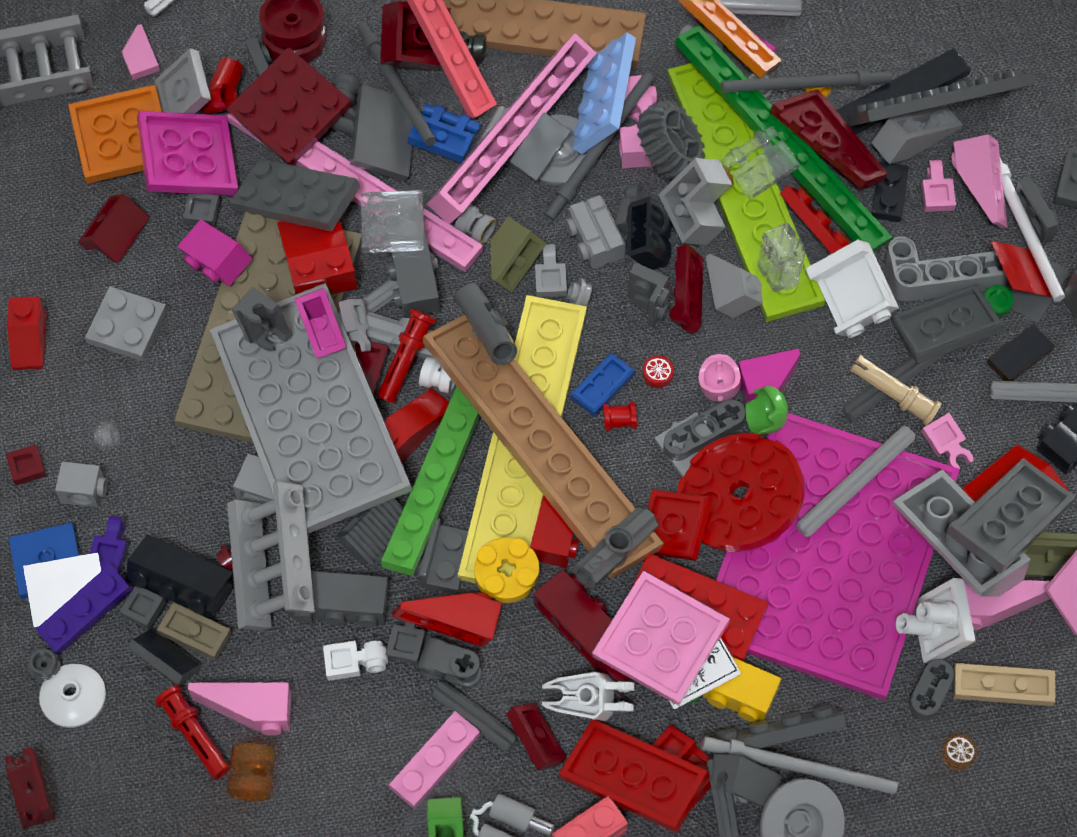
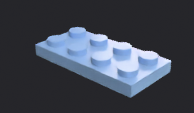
M628 32L617 40H612L606 48L596 53L587 64L588 73L583 84L582 102L578 108V123L574 129L573 149L580 154L601 142L620 127L636 38Z

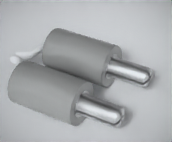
M498 794L494 802L485 803L481 809H473L470 818L474 821L473 832L478 837H514L487 824L483 825L480 832L478 831L479 819L476 815H481L488 807H492L489 817L527 833L532 828L550 836L554 830L553 824L535 817L536 809L502 794Z

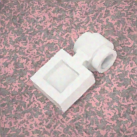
M356 641L323 645L328 681L361 676L359 665L366 667V671L370 673L384 671L386 664L389 662L388 656L385 655L387 648L383 646L381 641L365 643L362 651L357 650Z

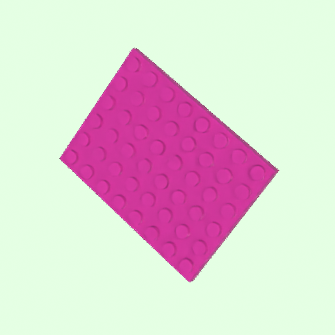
M788 413L787 421L783 428L776 433L769 434L767 439L781 442L797 459L805 482V495L801 510L791 526L772 542L753 550L727 551L716 581L769 602L767 611L747 654L885 701L907 635L897 632L896 619L903 613L913 615L934 551V547L896 509L893 501L942 469L956 482L960 469L902 451L810 537H804L796 528L798 521L874 453L882 443Z

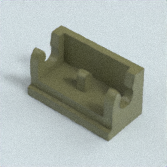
M1043 532L1024 551L1031 559L1025 576L1054 578L1077 550V534Z

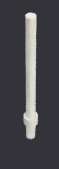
M1000 158L1005 198L1054 302L1061 301L1065 298V294L1011 182L1012 174L1007 164H1003Z

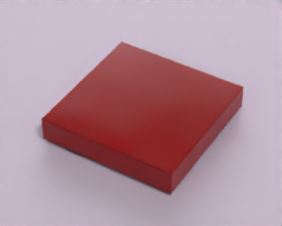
M652 489L647 509L655 515V520L659 524L655 533L664 543L662 548L653 555L696 561L713 500L707 496Z

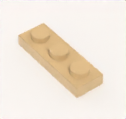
M955 663L953 667V699L1053 706L1055 704L1054 670Z

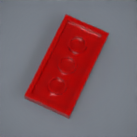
M649 554L645 558L633 586L641 573L645 571L729 618V624L720 638L731 657L744 662L767 611L769 602Z
M594 719L590 721L559 772L562 780L602 799L609 796L615 805L675 833L679 831L710 777L707 770Z

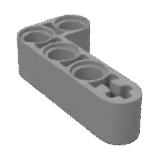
M899 236L890 241L885 257V268L891 292L900 301L943 297L977 284L982 292L993 285L1004 286L1008 280L995 251L919 261L914 242L907 237ZM895 254H901V255H904L905 257H904V258H900V257L896 256ZM962 272L969 273L971 276H965ZM932 276H937L942 280H935ZM902 280L910 281L912 284H905Z

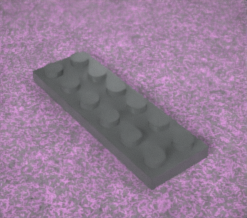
M1021 69L856 106L857 113L847 115L849 126L859 125L1034 85V74L1032 72L1022 75Z

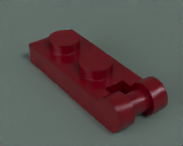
M686 244L677 247V260L675 261L676 285L674 287L675 306L670 310L669 316L676 324H681L682 329L687 333L694 334L700 329L702 321L704 258Z

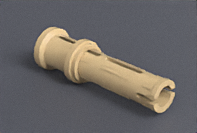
M861 354L855 360L857 364H853L849 370L899 402L900 410L903 412L908 410L916 415L925 426L932 421L941 407L942 403L940 401L934 402L921 394L917 386H906L864 358Z

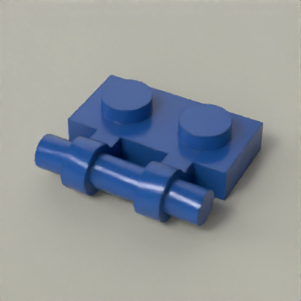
M426 103L422 114L426 116H423L436 138V142L431 146H426L413 125L408 135L407 143L462 163L473 143L474 134H478L481 123L471 120V116L465 114L459 116L446 111L447 108L437 105L435 107Z

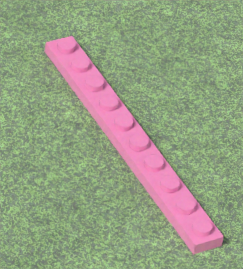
M230 114L227 115L230 124L262 143ZM318 141L295 163L298 167L357 178L361 187L352 201L377 217V209L383 208L381 197L399 194L398 191L363 169L350 165L349 160ZM421 207L429 250L466 273L483 252V245Z

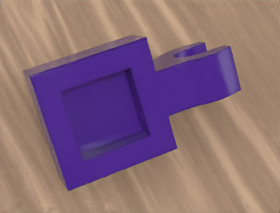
M110 516L104 537L94 536L89 554L98 553L101 570L110 563L119 573L121 572L128 547L127 542L121 540L126 524L122 523V518Z

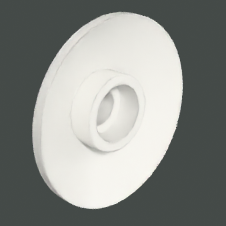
M82 664L64 665L60 667L56 675H52L51 679L43 682L39 694L40 706L45 716L54 724L66 728L80 727L92 721L100 713L106 699V688L102 678L94 669ZM68 688H76V692L72 696L65 695V691Z

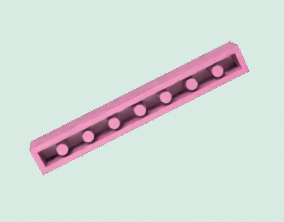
M574 33L556 51L427 205L448 224L461 215L530 133L543 112L547 113L594 57L596 52Z

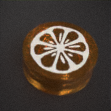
M962 734L949 737L942 749L943 760L949 767L956 770L969 768L977 756V747L974 741Z

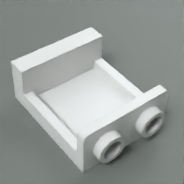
M856 240L806 268L810 280L818 282L836 321L837 327L834 328L836 335L847 336L848 338L858 336L865 331V326L872 322L878 324L888 320L892 316L891 312L899 308L868 242Z

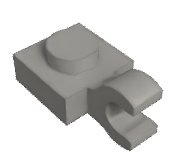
M555 244L545 245L543 248V264L535 265L536 297L567 296L565 263L556 264Z
M363 299L340 301L339 316L346 333H349V340L355 354L356 342H359L362 352L370 351L371 344L366 335V330H369Z

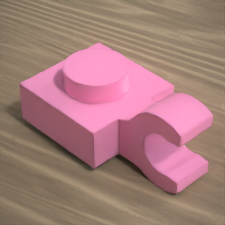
M930 160V168H927L928 180H923L921 184L924 212L954 211L956 200L953 178L944 179L942 160Z

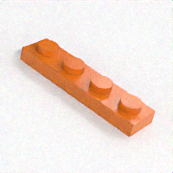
M678 0L688 12L692 13L708 31L713 33L760 79L774 70L781 62V59L719 0Z

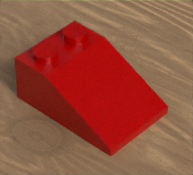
M340 220L332 232L285 221L277 222L295 295L326 283L330 295L357 289L355 271Z

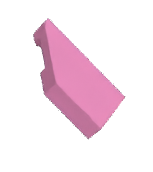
M139 24L122 51L132 80L160 71L143 26Z

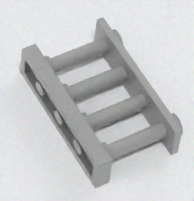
M78 14L0 30V57H7L11 80L10 83L0 84V107L71 92L78 93L94 88L89 67H80L76 42L85 41ZM64 45L69 71L52 74L47 48ZM35 51L40 77L23 80L18 54Z
M277 481L273 483L275 499L262 505L256 502L236 499L227 503L238 629L258 631L272 628L270 613L285 608V611L315 612L302 485ZM276 513L277 531L263 536L262 518ZM279 544L280 562L266 568L265 549ZM282 576L283 594L269 599L267 581Z

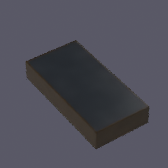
M1033 324L989 357L987 364L1003 381H1013L1052 352L1055 345Z

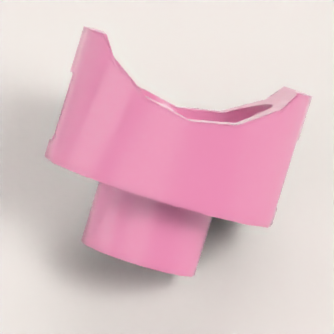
M716 354L709 356L703 362L698 377L703 394L710 400L723 402L736 396L741 386V375L735 361L728 355Z

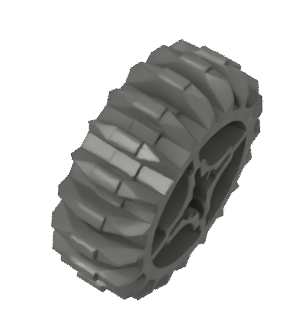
M669 100L654 103L639 115L637 127L640 131L637 135L641 139L640 146L646 152L645 156H648L651 161L650 165H655L659 174L663 173L666 179H674L694 158H705V153L702 150L705 145L701 142L702 135L697 130L698 125L693 123L692 116L686 114L684 107L679 108L676 102L672 103Z

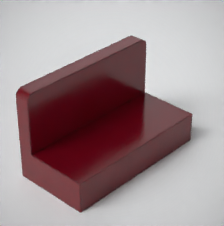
M125 194L109 196L77 243L85 250L99 249L112 262H120L148 221L149 216Z

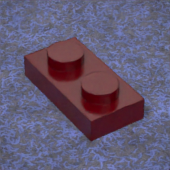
M536 703L513 706L506 713L514 732L520 738L537 770L559 766L567 759Z

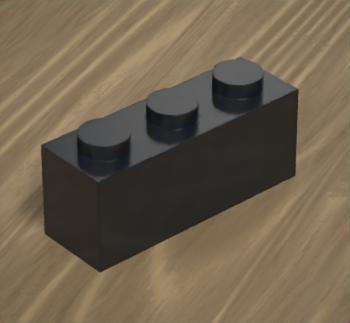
M148 534L127 560L126 581L213 619L231 594L232 571Z

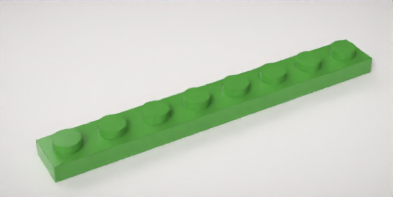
M457 386L412 488L413 491L409 495L381 560L382 568L410 576L414 575L478 423L479 413Z

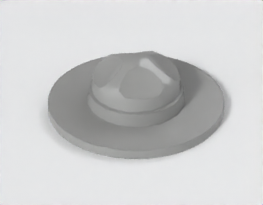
M550 115L572 132L565 139L538 180L547 184L561 185L567 182L589 150L580 154L573 149L574 129L578 123L577 118L567 115ZM596 162L593 164V166L591 167V169L589 170V172L586 174V176H587V175L591 172V170L594 168Z
M811 779L792 780L779 787L766 802L760 820L761 837H843L845 818L842 805L836 794L826 785Z

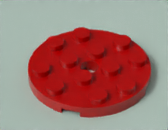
M755 433L729 435L705 446L690 460V467L684 477H680L677 493L707 496L713 500L701 542L711 548L728 552L753 550L778 538L791 526L798 516L805 495L803 473L793 453L781 442L762 438L760 434ZM739 487L748 488L743 499L733 496L734 491Z

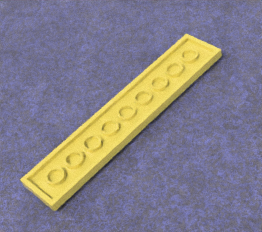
M527 295L516 336L517 354L514 360L562 418L587 313V306ZM494 432L458 572V577L462 581L476 583L474 563L478 550L489 542L500 538H520L525 540L530 547L543 499L542 492ZM503 564L502 568L497 571L498 573L503 572L505 577H509L515 567Z

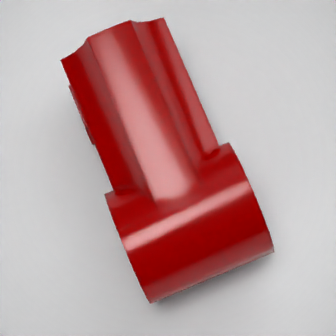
M228 57L220 59L208 86L211 100L201 108L205 114L211 115L225 111L237 99L236 88L243 74V66L238 60H232Z

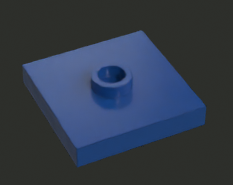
M73 523L9 537L21 600L29 598L23 566L80 556Z

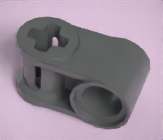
M427 638L416 667L418 673L430 679L442 680L464 688L474 687L479 683L482 677V670L479 658L475 652L451 645L440 639ZM467 665H471L472 669L467 668L465 673L461 672L460 668L465 669Z

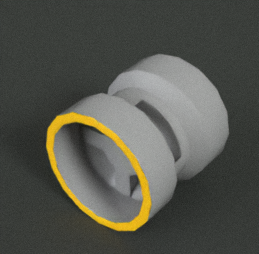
M469 204L463 213L458 216L455 228L464 234L468 233L472 236V239L480 244H484L493 233L497 220L488 214H481L477 207Z

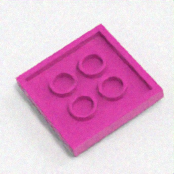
M139 111L137 123L146 190L148 192L236 194L238 185L227 116Z

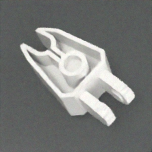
M592 672L556 678L542 685L543 689L562 690L563 694L571 695L563 696L558 702H542V706L556 712L607 721L613 715V712H633L634 704L629 702L614 703V691H634V683L614 682L608 674Z

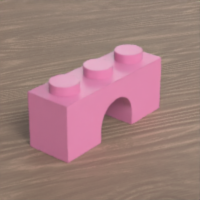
M642 75L629 76L625 99ZM655 86L648 87L627 118H631L638 123L639 115L648 109V106L657 103ZM637 124L631 127L619 128V150L622 169L651 166L648 156H645L644 148L640 146L641 139L637 135L640 130Z

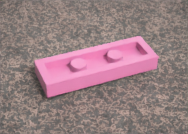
M454 711L389 784V788L413 809H416L481 736L480 731Z

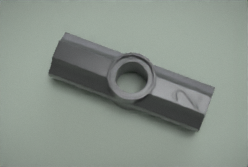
M637 507L617 527L609 529L604 539L574 566L573 571L577 576V580L585 587L594 589L615 568L624 565L628 556L657 530L659 524L655 520V515L647 508ZM612 545L619 547L621 550L615 549Z

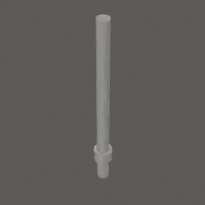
M704 736L701 742V750L724 755H741L756 763L893 795L896 794L898 788L897 781L745 746L744 742L733 739L727 742Z

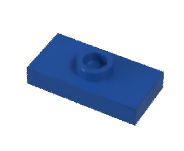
M611 352L571 393V400L595 417L603 409V404H608L635 375V370Z

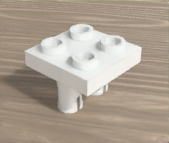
M952 578L919 597L914 615L903 613L897 617L895 623L898 633L918 635L923 663H929L936 659L942 660L976 641L963 579Z

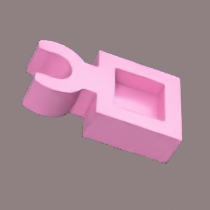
M950 413L922 428L921 433L936 456L939 457L944 453L947 455V465L960 469L956 463V457H962L967 465L974 461L971 452L961 448L959 445L966 438Z

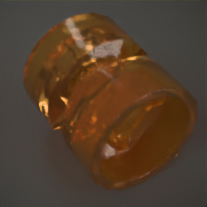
M256 743L234 745L231 750L230 767L234 772L228 776L227 795L237 800L252 802L270 799L272 777L268 773L274 770L275 750L269 746Z

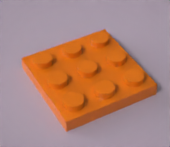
M155 85L68 104L87 184L144 171L137 116L139 111L162 112Z

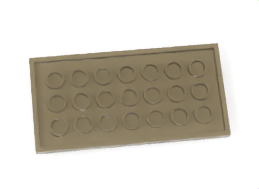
M245 212L236 242L249 254L252 261L230 287L221 282L174 419L175 425L178 427L253 443L210 329L235 320L232 308L252 287L276 303L295 295L277 222H280V220ZM343 230L353 267H355L363 242V235ZM347 291L331 295L338 314L340 310L339 302L344 301Z

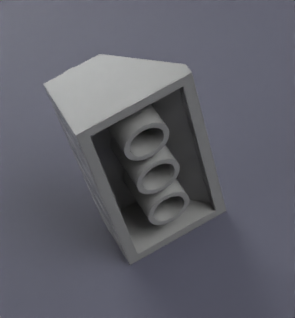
M943 469L893 501L896 509L980 597H1000L1024 580L1031 561L1024 552L1000 574L947 534L950 526L975 502Z

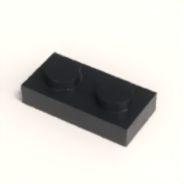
M879 161L888 174L884 181L875 184L871 214L875 219L901 223L909 166Z

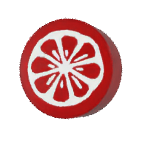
M653 356L646 360L643 365L642 375L644 381L649 386L663 388L671 383L674 367L668 358Z

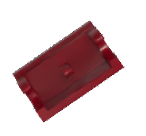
M32 747L23 749V757L13 759L10 755L5 758V768L23 830L56 819L40 760Z

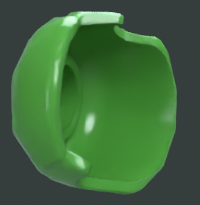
M771 385L755 389L753 392L757 394V397L747 402L745 406L749 430L760 435L773 434L780 431L788 417V404L784 394Z

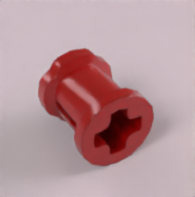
M629 402L628 405L613 407L603 404L605 432H610L611 428L630 427L632 430L637 429L635 403Z

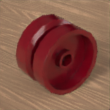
M266 0L263 3L259 14L263 46L266 45L269 55L273 60H276L288 47L307 63L320 55L325 48L326 30L324 26V11L319 0Z

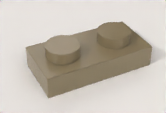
M174 602L157 629L160 635L214 661L217 660L232 634L229 628Z

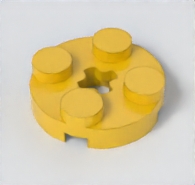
M500 538L493 540L478 550L474 563L475 581L480 591L495 598V601L501 603L520 601L530 594L531 589L538 581L539 562L537 556L523 539ZM503 564L515 567L509 577H505L503 572L498 573L497 570L502 568Z

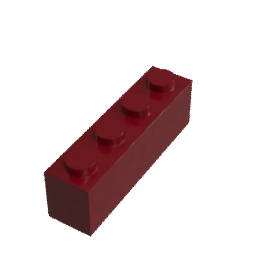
M562 569L533 593L534 606L597 672L608 674L614 682H632L634 686L638 683L593 657L592 652L612 620L606 614L607 610L597 598L591 599L584 592L583 584L577 580L575 575L569 576ZM616 691L621 697L627 693Z

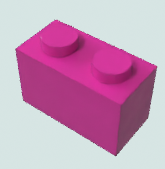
M201 219L177 246L185 255L183 261L195 271H198L200 268L202 269V274L216 284L219 280L228 287L252 261V258L238 242Z

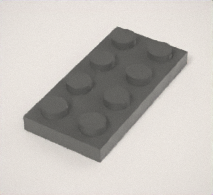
M258 159L229 203L234 211L248 212L252 215L259 214L266 218L332 232L361 186L357 178Z
M1023 458L950 526L947 534L1001 574L1072 505L1076 497Z

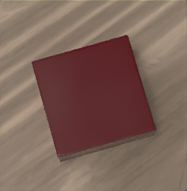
M36 444L6 453L15 486L46 477Z

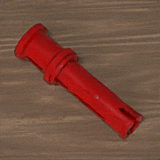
M413 308L409 312L411 317L404 332H400L398 336L400 341L398 350L376 394L381 399L391 403H395L417 351L424 348V335L427 334L431 324L436 322L434 317Z
M179 685L168 688L156 698L155 704L159 708L162 707L171 720L170 726L172 729L181 731L194 753L211 775L212 780L221 778L231 769L230 765L227 764L213 741L198 722V711L196 708L190 707L182 696V688Z

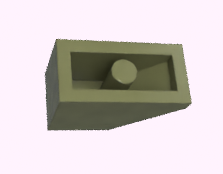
M508 216L490 241L491 279L513 293L547 243Z

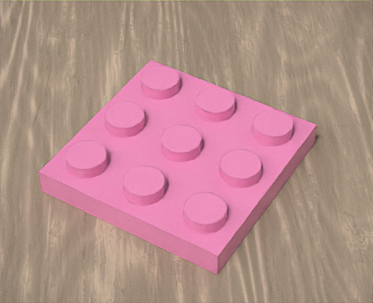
M643 571L592 652V655L599 661L679 706L728 626L729 618Z

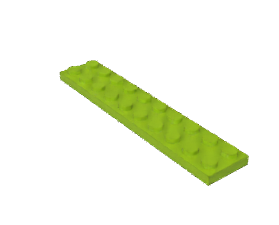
M692 63L668 69L667 76L680 108L684 107L688 116L691 115L693 123L698 125L697 130L702 135L701 142L705 145L702 149L705 153L704 159L720 160L732 183L717 201L745 271L757 276L761 282L763 304L760 305L766 322L823 307L825 298L818 282L810 280L806 268L811 266L783 197L779 194L780 190L756 133Z

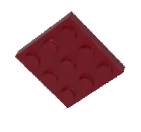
M288 47L227 108V111L286 164L294 165L353 104L346 95Z

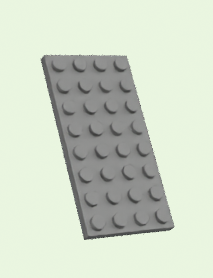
M326 283L277 302L292 336L287 342L278 339L275 335L269 336L266 342L273 345L275 350L272 352L264 350L254 342L251 344L247 342L236 319L210 329L273 495V483L277 481L298 484L303 487L307 534L413 491ZM324 288L346 348L316 358L294 299Z

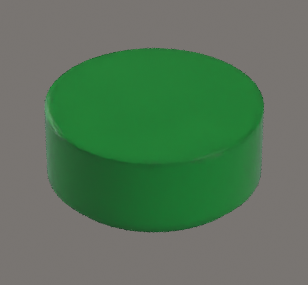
M993 285L986 289L983 295L998 317L1007 315L1011 311L1014 302L1012 292L1002 285Z

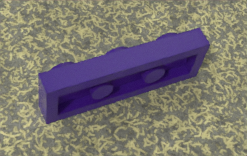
M109 563L38 626L36 630L51 649L60 655L131 592L133 588L117 569Z

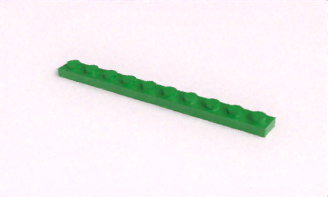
M699 25L677 37L674 44L853 241L861 240L868 242L873 253L889 243L892 236L812 148L769 112L772 105L759 91L721 92V81L746 80L748 78Z

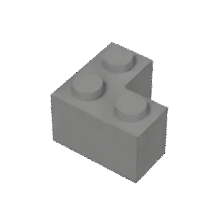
M694 158L658 194L682 244L708 245L726 228L714 205V202L732 185L720 160Z

